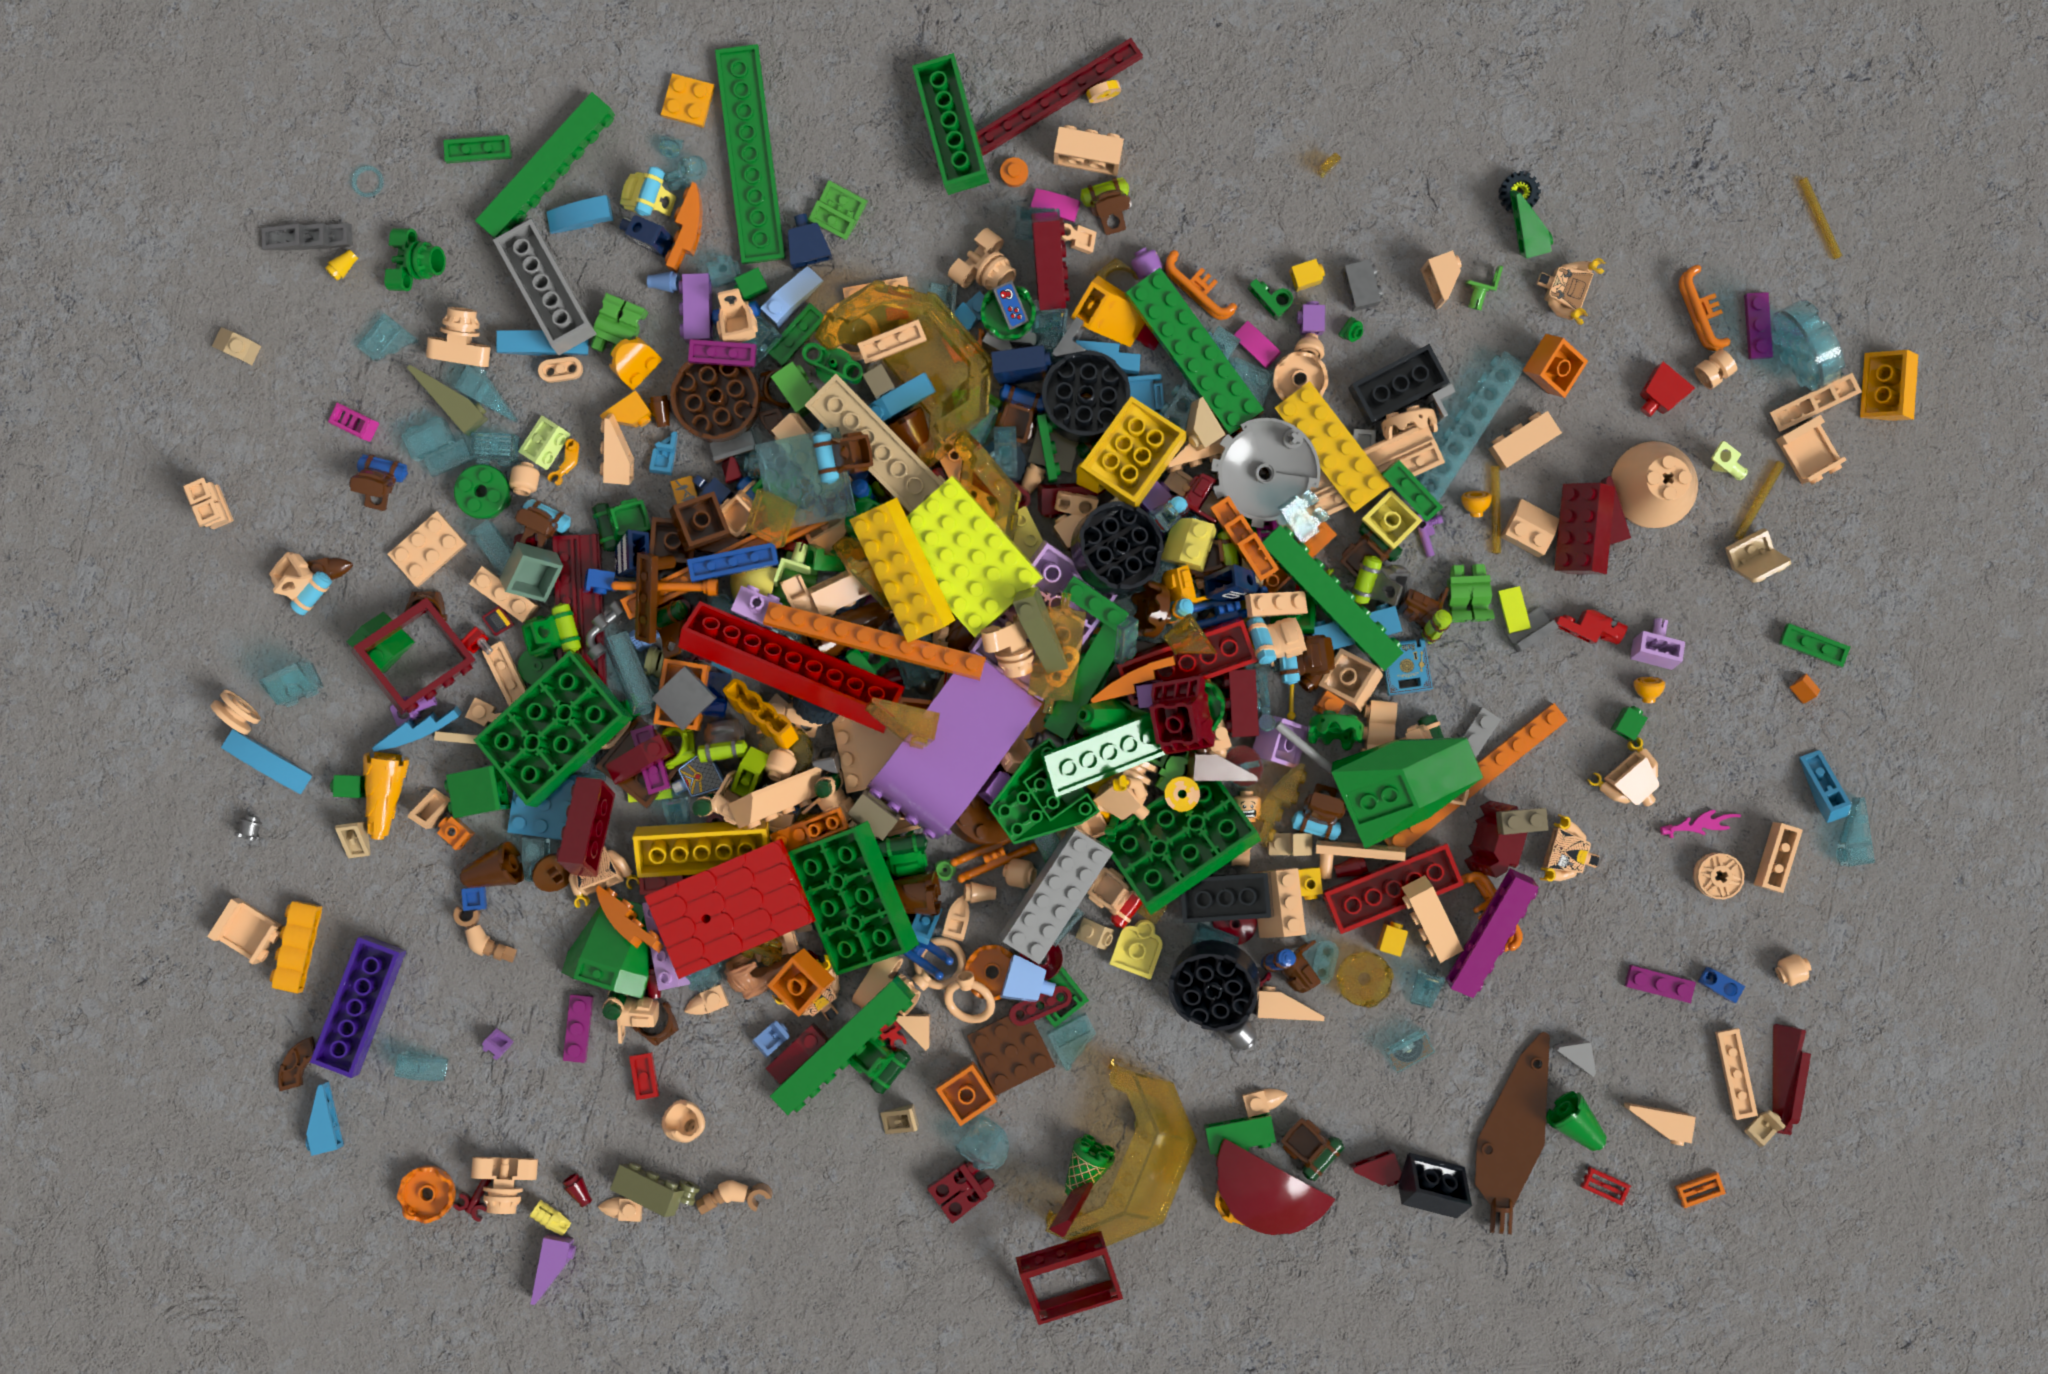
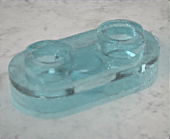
M1329 940L1321 941L1317 945L1312 963V969L1320 979V984H1327L1333 979L1339 955L1337 945ZM1329 947L1330 954L1324 955L1323 949ZM1319 969L1325 970L1324 976L1320 977L1318 975Z

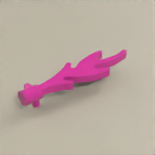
M1709 810L1699 815L1691 825H1689L1691 818L1687 817L1678 825L1660 827V832L1662 835L1669 834V838H1674V831H1692L1705 835L1706 833L1702 828L1727 830L1730 829V826H1721L1719 824L1720 821L1732 817L1740 818L1741 815L1724 814L1711 819V815L1716 810Z

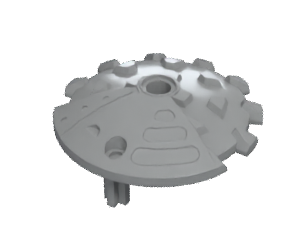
M1258 418L1246 421L1241 424L1242 432L1234 438L1227 434L1222 439L1220 445L1224 447L1220 460L1214 458L1212 460L1211 471L1217 472L1219 484L1213 487L1214 494L1217 499L1222 496L1224 498L1229 496L1240 514L1252 519L1251 527L1264 528V521L1277 520L1278 526L1285 525L1291 522L1288 515L1298 508L1304 512L1309 507L1311 502L1306 497L1311 487L1318 488L1320 463L1317 452L1308 437L1288 422L1275 418ZM1262 467L1266 468L1269 472L1266 480L1261 479L1259 476V471Z

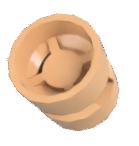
M1724 349L1717 350L1709 356V360H1704L1694 367L1698 380L1710 390L1719 385L1723 378L1726 379L1737 371L1734 359Z

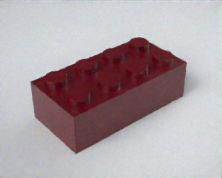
M1057 211L1031 214L1039 309L1066 308V301H1070L1068 283H1064V280L1068 279L1066 261L1062 259L1066 258L1064 239L1061 240V236L1065 235L1063 217L1059 218Z
M1604 483L1563 484L1554 571L1566 574H1607L1615 496L1614 486Z
M577 777L571 789V804L568 805L566 810L567 821L566 825L562 828L561 847L557 849L556 858L557 862L571 875L597 877L615 793L602 779Z

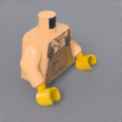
M1596 258L1592 262L1577 261L1563 264L1554 271L1552 276L1541 272L1536 285L1547 288L1544 299L1557 317L1568 320L1575 319L1578 325L1584 323L1579 316L1584 315L1587 317L1588 315L1581 307L1594 273H1591L1592 270L1597 274L1604 272L1602 268L1597 269L1599 264H1605L1601 258Z

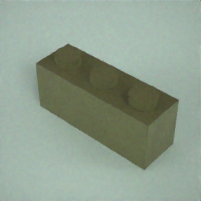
M635 1162L619 1165L610 1190L663 1217L675 1216L684 1190L678 1188L676 1182L671 1180L664 1181L659 1178L660 1175L653 1171L646 1172L641 1169V1165Z

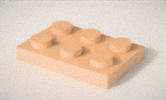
M436 511L391 550L388 556L416 587H419L461 551L467 543L440 512Z

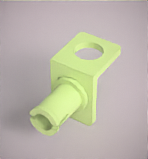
M1721 441L1711 457L1715 462L1711 470L1715 472H1728L1737 480H1742L1748 473V470L1737 462L1741 453L1727 442Z
M796 542L792 558L790 560L781 558L773 581L775 587L779 586L785 568L806 575L811 574L810 567L803 564L808 552L807 544H803L802 547L801 542Z

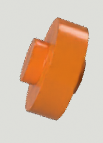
M1017 157L1005 160L1000 168L1002 181L1009 187L1022 186L1028 178L1027 164Z

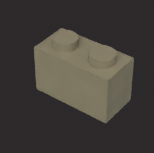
M874 364L865 369L866 373L863 374V377L875 400L895 389L882 364L879 366Z
M866 788L847 814L850 815L851 820L856 824L868 821L875 838L884 840L902 814L899 811L897 813L887 806L888 803L882 798L877 799L869 792L870 789Z
M1546 808L1496 812L1498 834L1505 835L1549 830Z

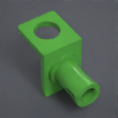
M1499 265L1496 267L1491 286L1471 280L1465 281L1466 285L1474 288L1468 308L1482 310L1486 292L1497 290L1503 266Z

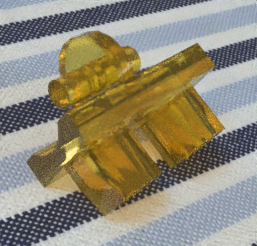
M775 938L742 952V956L750 959L753 958L755 953L762 955L761 962L771 966L775 961L780 962L783 946Z

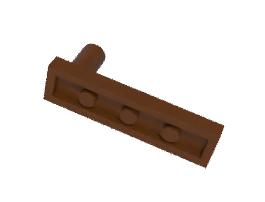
M647 552L637 553L636 640L648 644L656 643L658 570L674 568L676 560L673 555L658 557Z

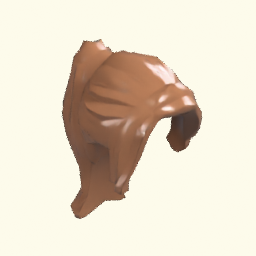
M754 952L741 954L726 963L724 974L727 976L730 987L735 992H741L743 998L747 1000L770 989L767 985L790 960L792 953H788L772 965L756 968L755 961L747 964L750 960L756 958Z

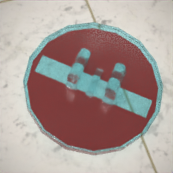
M1237 745L1227 751L1226 759L1247 769L1258 777L1257 781L1230 782L1240 788H1249L1256 785L1263 774V762L1259 754L1253 748L1246 745Z

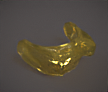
M1114 258L1094 274L1095 278L1100 276L1105 280L1110 273L1122 270L1130 273L1135 280L1139 279L1135 271L1117 258Z

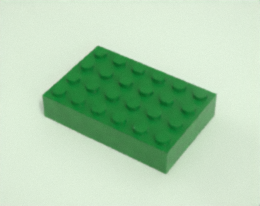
M569 650L473 740L525 805L538 807L625 727L633 717L579 653Z
M1195 781L1200 789V798L1196 806L1191 810L1179 812L1172 809L1167 804L1164 794L1146 806L1150 811L1146 818L1140 820L1133 815L1119 824L1116 828L1117 833L1114 842L1106 841L1107 835L1099 838L1103 844L1112 850L1111 858L1150 915L1261 841L1257 830L1221 781ZM1180 790L1178 796L1181 798L1185 797L1186 791Z
M868 821L788 851L816 919L814 924L836 976L907 953L919 945Z

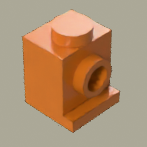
M1325 690L1312 710L1318 714H1323V711L1326 710L1334 711L1338 714L1345 701L1330 691Z
M453 816L450 818L445 817L438 824L440 830L437 834L448 842L454 850H461L475 834L459 818H453ZM451 828L455 829L454 836L449 834Z

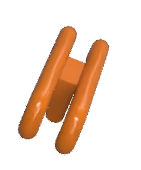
M1172 250L1165 262L1167 276L1213 318L1218 320L1230 318L1237 309L1235 303H1230L1227 307L1221 308L1207 296L1218 281L1214 279L1208 285L1206 282L1212 277L1209 273L1201 279L1200 276L1205 272L1203 268L1189 280L1175 267L1179 253L1176 250Z
M1694 265L1681 275L1678 283L1679 290L1703 347L1711 351L1724 349V347L1730 345V339L1716 338L1708 319L1723 314L1722 309L1715 312L1712 310L1720 306L1718 301L1712 304L1709 302V300L1716 298L1715 293L1699 298L1693 283V277L1701 271V266Z
M1009 838L998 843L984 844L952 858L950 864L955 867L981 855L983 856L984 864L957 876V881L963 883L1005 865L1013 858L1019 859L1036 852L1039 846L1036 843H1032L1006 854L1003 846L1012 842Z
M1482 872L1462 875L1463 883L1473 882L1485 900L1473 908L1474 913H1478L1481 910L1485 912L1497 891L1489 877ZM1483 913L1478 916L1479 920L1481 919ZM1518 924L1516 925L1514 935L1509 937L1505 944L1504 952L1509 950L1515 951L1521 945L1523 933Z

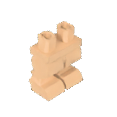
M203 477L183 486L199 527L209 526L211 529H216L234 521L218 484L206 483Z

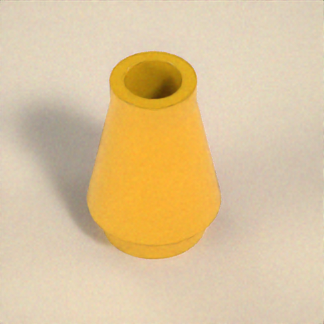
M349 249L327 262L328 265L325 269L338 281L346 276L358 258Z

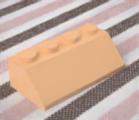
M812 768L754 791L730 803L729 807L738 828L748 826L751 829L761 825L760 820L764 818L768 822L778 818L777 813L779 812L786 815L795 811L794 806L796 805L803 808L812 804L811 799L817 797L814 786L818 779L821 778L822 769Z

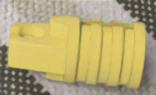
M543 1200L538 1202L529 1216L545 1226V1228L562 1236L571 1225V1222L552 1206H549V1204L543 1202Z

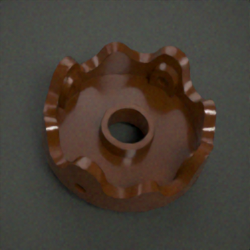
M1148 581L1143 585L1146 589L1144 592L1134 593L1131 596L1132 603L1137 606V611L1131 619L1139 626V628H1132L1131 633L1154 638L1170 622L1171 593L1165 584Z

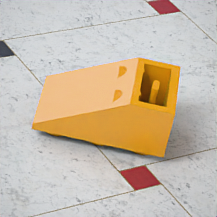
M1097 276L1090 283L1070 317L1073 320L1076 317L1084 321L1083 326L1130 348L1145 324L1124 295V292L1100 276Z

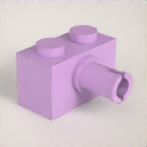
M747 585V587L741 586L731 612L773 630V627L764 625L763 620L769 602L783 605V603L779 602L780 598L769 593L766 597L759 593L760 590L751 585Z
M1656 618L1653 621L1652 633L1642 631L1633 639L1630 659L1672 670L1683 661L1685 642L1666 637L1668 620L1664 619L1662 623L1663 618Z

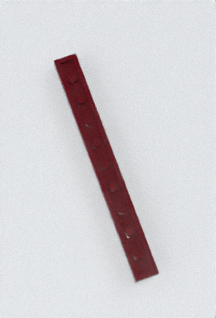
M1129 38L979 130L977 136L982 155H986L1076 100L1093 86L1107 81L1141 60L1143 54L1132 38Z

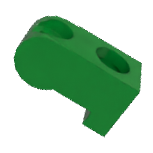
M808 545L806 565L812 570L838 572L846 570L839 555L844 553L843 551L833 549L828 552L818 545Z

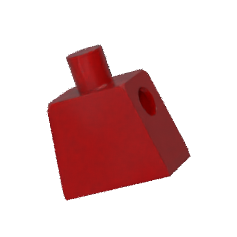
M1663 361L1655 367L1640 393V396L1646 400V403L1640 410L1648 417H1651L1656 410L1664 414L1690 394L1695 387Z

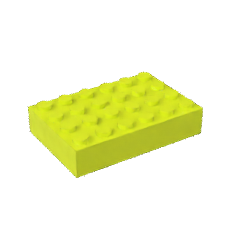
M954 476L945 481L907 516L950 610L974 637L981 635L980 631L991 626L1013 606V600L1017 592L1033 588L1044 578Z

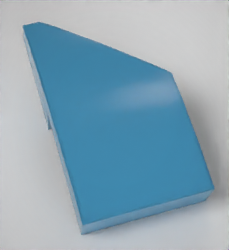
M672 432L671 436L655 444L656 448L653 449L649 467L650 473L672 476L677 432Z

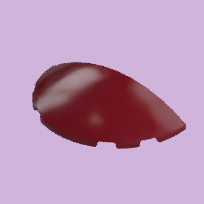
M1225 1138L1223 1139L1216 1160V1166L1218 1167V1180H1216L1218 1191L1229 1208V1212L1246 1227L1268 1235L1299 1232L1315 1221H1318L1335 1201L1334 1197L1292 1176Z

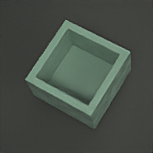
M516 542L499 579L507 593L546 602L563 568V564L556 552Z

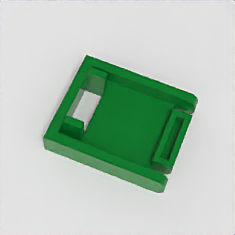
M1063 966L1053 978L1046 981L1055 983L1056 986L1067 987L1077 1004L1061 1017L1057 1012L1046 1015V1018L1054 1028L1089 1001ZM1058 993L1056 999L1062 1001L1063 994ZM1041 1001L1036 1003L1038 1008L1041 1010L1043 1008V1003Z

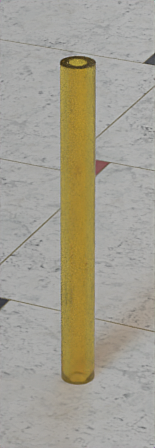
M1808 177L1799 180L1834 260L1842 257L1843 255Z
M1780 461L1775 463L1734 535L1736 539L1741 540L1744 538L1785 466L1784 463Z
M1491 466L1492 554H1500V466Z

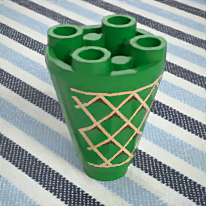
M1084 1134L1083 1137L1075 1139L1065 1184V1193L1069 1196L1073 1189L1090 1181L1093 1182L1094 1186L1113 1165L1115 1149L1109 1145H1102L1096 1142V1139L1089 1134Z

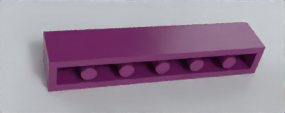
M1511 868L1508 870L1465 944L1464 951L1460 953L1446 977V981L1452 990L1474 998L1477 992L1481 991L1485 978L1494 969L1495 961L1504 952L1505 944L1509 937L1514 935L1516 925L1525 916L1531 900L1537 896L1539 887L1533 878Z

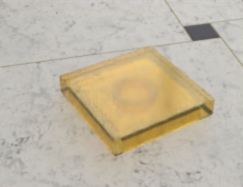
M757 489L744 530L778 547H784L797 505L768 491Z

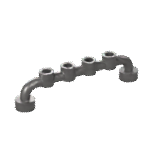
M664 569L658 572V581L678 571ZM628 590L626 595L629 596L635 593L636 590ZM619 599L609 606L611 610L609 614L604 617L601 613L592 620L594 626L587 632L585 639L589 649L587 655L593 661L606 651V648L601 643L596 645L594 641L595 636L605 630L616 618L625 613Z

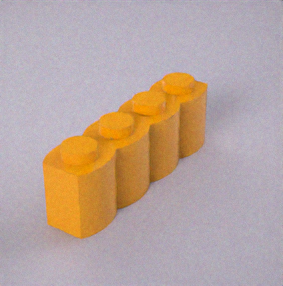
M733 679L723 688V692L732 708L736 712L744 714L747 721L758 726L764 735L772 737L779 747L789 749L799 739L790 720L786 716L778 714L771 704L763 702L760 695L749 690L744 682L739 679Z
M296 900L286 907L285 917H287V923L280 932L282 945L275 954L277 967L272 970L270 975L272 988L297 994L303 992L312 958V949L317 936V927L322 914V906Z

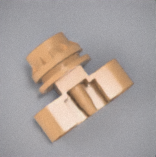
M989 228L983 229L974 239L979 247L974 252L968 251L967 256L969 258L967 261L963 262L958 258L948 271V277L962 288L969 287L976 279L980 286L985 287L987 290H992V288L1012 280L1014 282L1016 277V270L1011 267L1010 261L999 252L1004 240Z
M448 307L447 314L442 319V324L446 325V327H441L440 329L441 332L447 333V339L428 337L426 357L479 367H489L491 347L472 343V337L480 336V332L475 331V329L480 327V323L476 318L477 311L461 307Z
M1017 614L1012 616L1013 623L1007 621L1003 628L991 625L980 631L984 651L987 653L995 652L998 666L1003 669L1004 676L1009 678L1021 677L1033 671L1032 662L1035 658L1034 648L1030 642L1026 641L1028 636Z
M895 956L873 963L853 995L852 1002L863 1008L894 979L903 963V958ZM900 974L901 980L916 994L911 1000L914 1004L904 1013L902 1010L898 1012L906 1016L915 1007L921 992L915 988L911 980L907 979L904 974Z
M472 1157L471 1178L493 1179V1186L483 1187V1191L488 1192V1194L483 1195V1200L487 1205V1213H516L517 1205L521 1201V1196L518 1193L523 1192V1188L514 1187V1180H537L538 1159Z

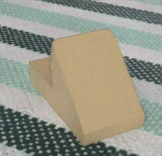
M1268 833V855H1312V834Z

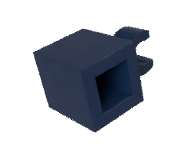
M699 475L693 479V482L703 490L699 496L714 491L719 505L734 495L731 490L715 477L710 483H707Z

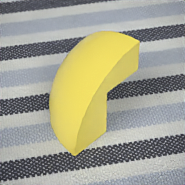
M767 567L730 575V589L734 600L741 586L747 587V585L758 588L760 590L759 593L766 597L768 593L772 594L777 568Z

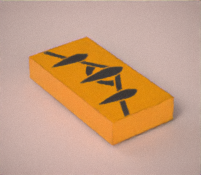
M692 476L670 481L677 504L698 497Z

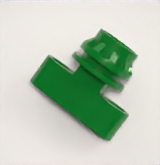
M393 228L391 230L388 245L398 248V254L391 258V261L396 263V269H385L384 283L389 291H409L412 288L413 278L417 280L430 279L434 275H441L443 273L446 258L441 247L433 246L429 242L418 241L417 233L412 228Z
M808 343L804 346L802 350L804 360L808 365L816 368V373L824 384L835 374L846 384H858L863 380L864 372L861 365L852 360L846 351L839 348L826 350L825 347L816 343ZM811 350L819 352V356L814 360L807 357ZM854 368H857L859 374L857 377L852 378Z

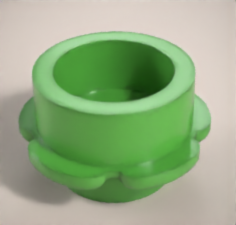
M949 859L939 860L935 864L936 869L934 871L937 872L938 877L943 881L950 880L951 876H954L956 873V868L951 866Z

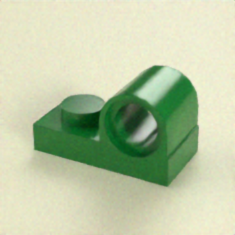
M1257 279L1248 286V290L1276 321L1283 316L1293 302V295L1288 289H1278L1271 295L1268 286L1263 281L1259 282ZM1278 296L1286 298L1287 304L1279 305L1276 298Z

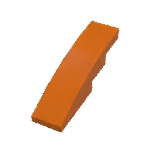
M1229 496L1209 508L1260 582L1279 570L1256 532H1253L1243 514H1240Z
M1174 655L1148 663L1125 674L1091 698V702L1096 703L1136 693V683L1156 679L1154 670L1175 665Z

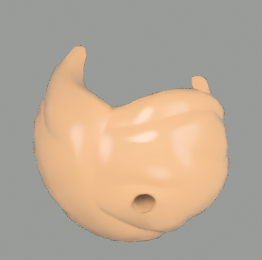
M680 1099L665 1111L661 1125L664 1134L668 1138L676 1142L688 1143L703 1132L705 1118L696 1104Z

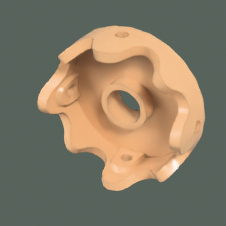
M1295 351L1285 355L1277 363L1273 372L1274 389L1283 401L1309 381L1321 396H1323L1328 386V374L1325 364L1310 352ZM1299 372L1306 375V380L1303 384H1296L1294 382V376Z
M1419 405L1406 409L1407 412L1400 414L1399 412L1386 415V420L1381 423L1383 436L1386 440H1391L1393 435L1415 425L1420 430L1428 425L1432 433L1438 431L1435 410L1420 408Z

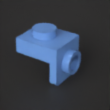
M775 1020L754 1038L752 1042L765 1057H768L790 1036L785 1025Z

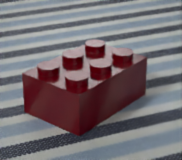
M1256 669L1232 670L1225 673V676L1221 678L1222 690H1226V698L1224 700L1227 720H1224V724L1229 738L1259 736Z

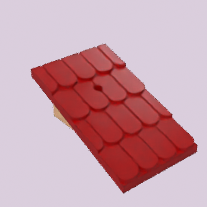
M782 838L644 896L678 979L816 921Z

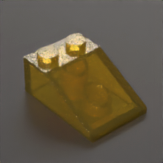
M874 697L866 704L865 710L902 741L910 743V747L923 749V746L927 747L935 740L940 713Z

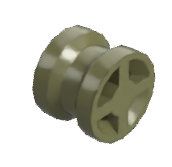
M680 1180L678 1186L684 1190L680 1202L694 1205V1196L699 1192L700 1187L690 1181Z

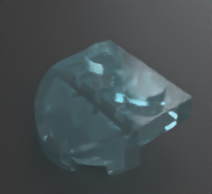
M982 1115L956 1145V1151L973 1162V1167L978 1170L997 1169L1004 1164L1008 1157V1137L999 1125L985 1115Z

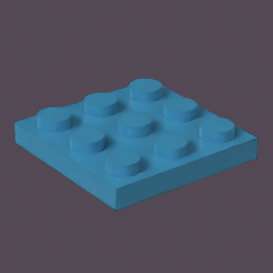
M571 775L538 807L526 806L513 790L507 832L562 840L561 832L567 821L566 810L568 805L571 804L572 786L575 784L577 777L584 776Z

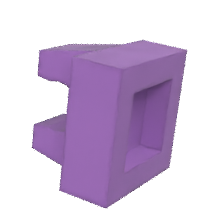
M496 1028L482 1043V1050L485 1052L489 1050L494 1054L493 1058L497 1060L511 1047L514 1041Z

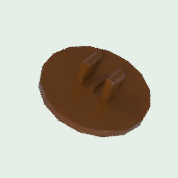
M556 853L543 857L536 863L532 871L533 882L541 891H558L570 883V873L557 862Z

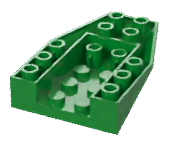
M1467 737L1393 740L1332 762L1331 773L1365 849L1430 818L1483 778Z

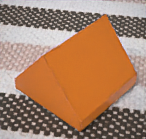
M1807 673L1789 687L1802 704L1814 699L1820 692L1818 686Z

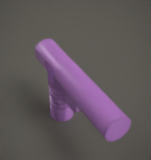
M1441 514L1432 517L1427 522L1423 520L1422 522L1425 523L1423 528H1420L1419 525L1417 526L1426 557L1435 555L1429 536L1435 534L1433 525L1443 523Z

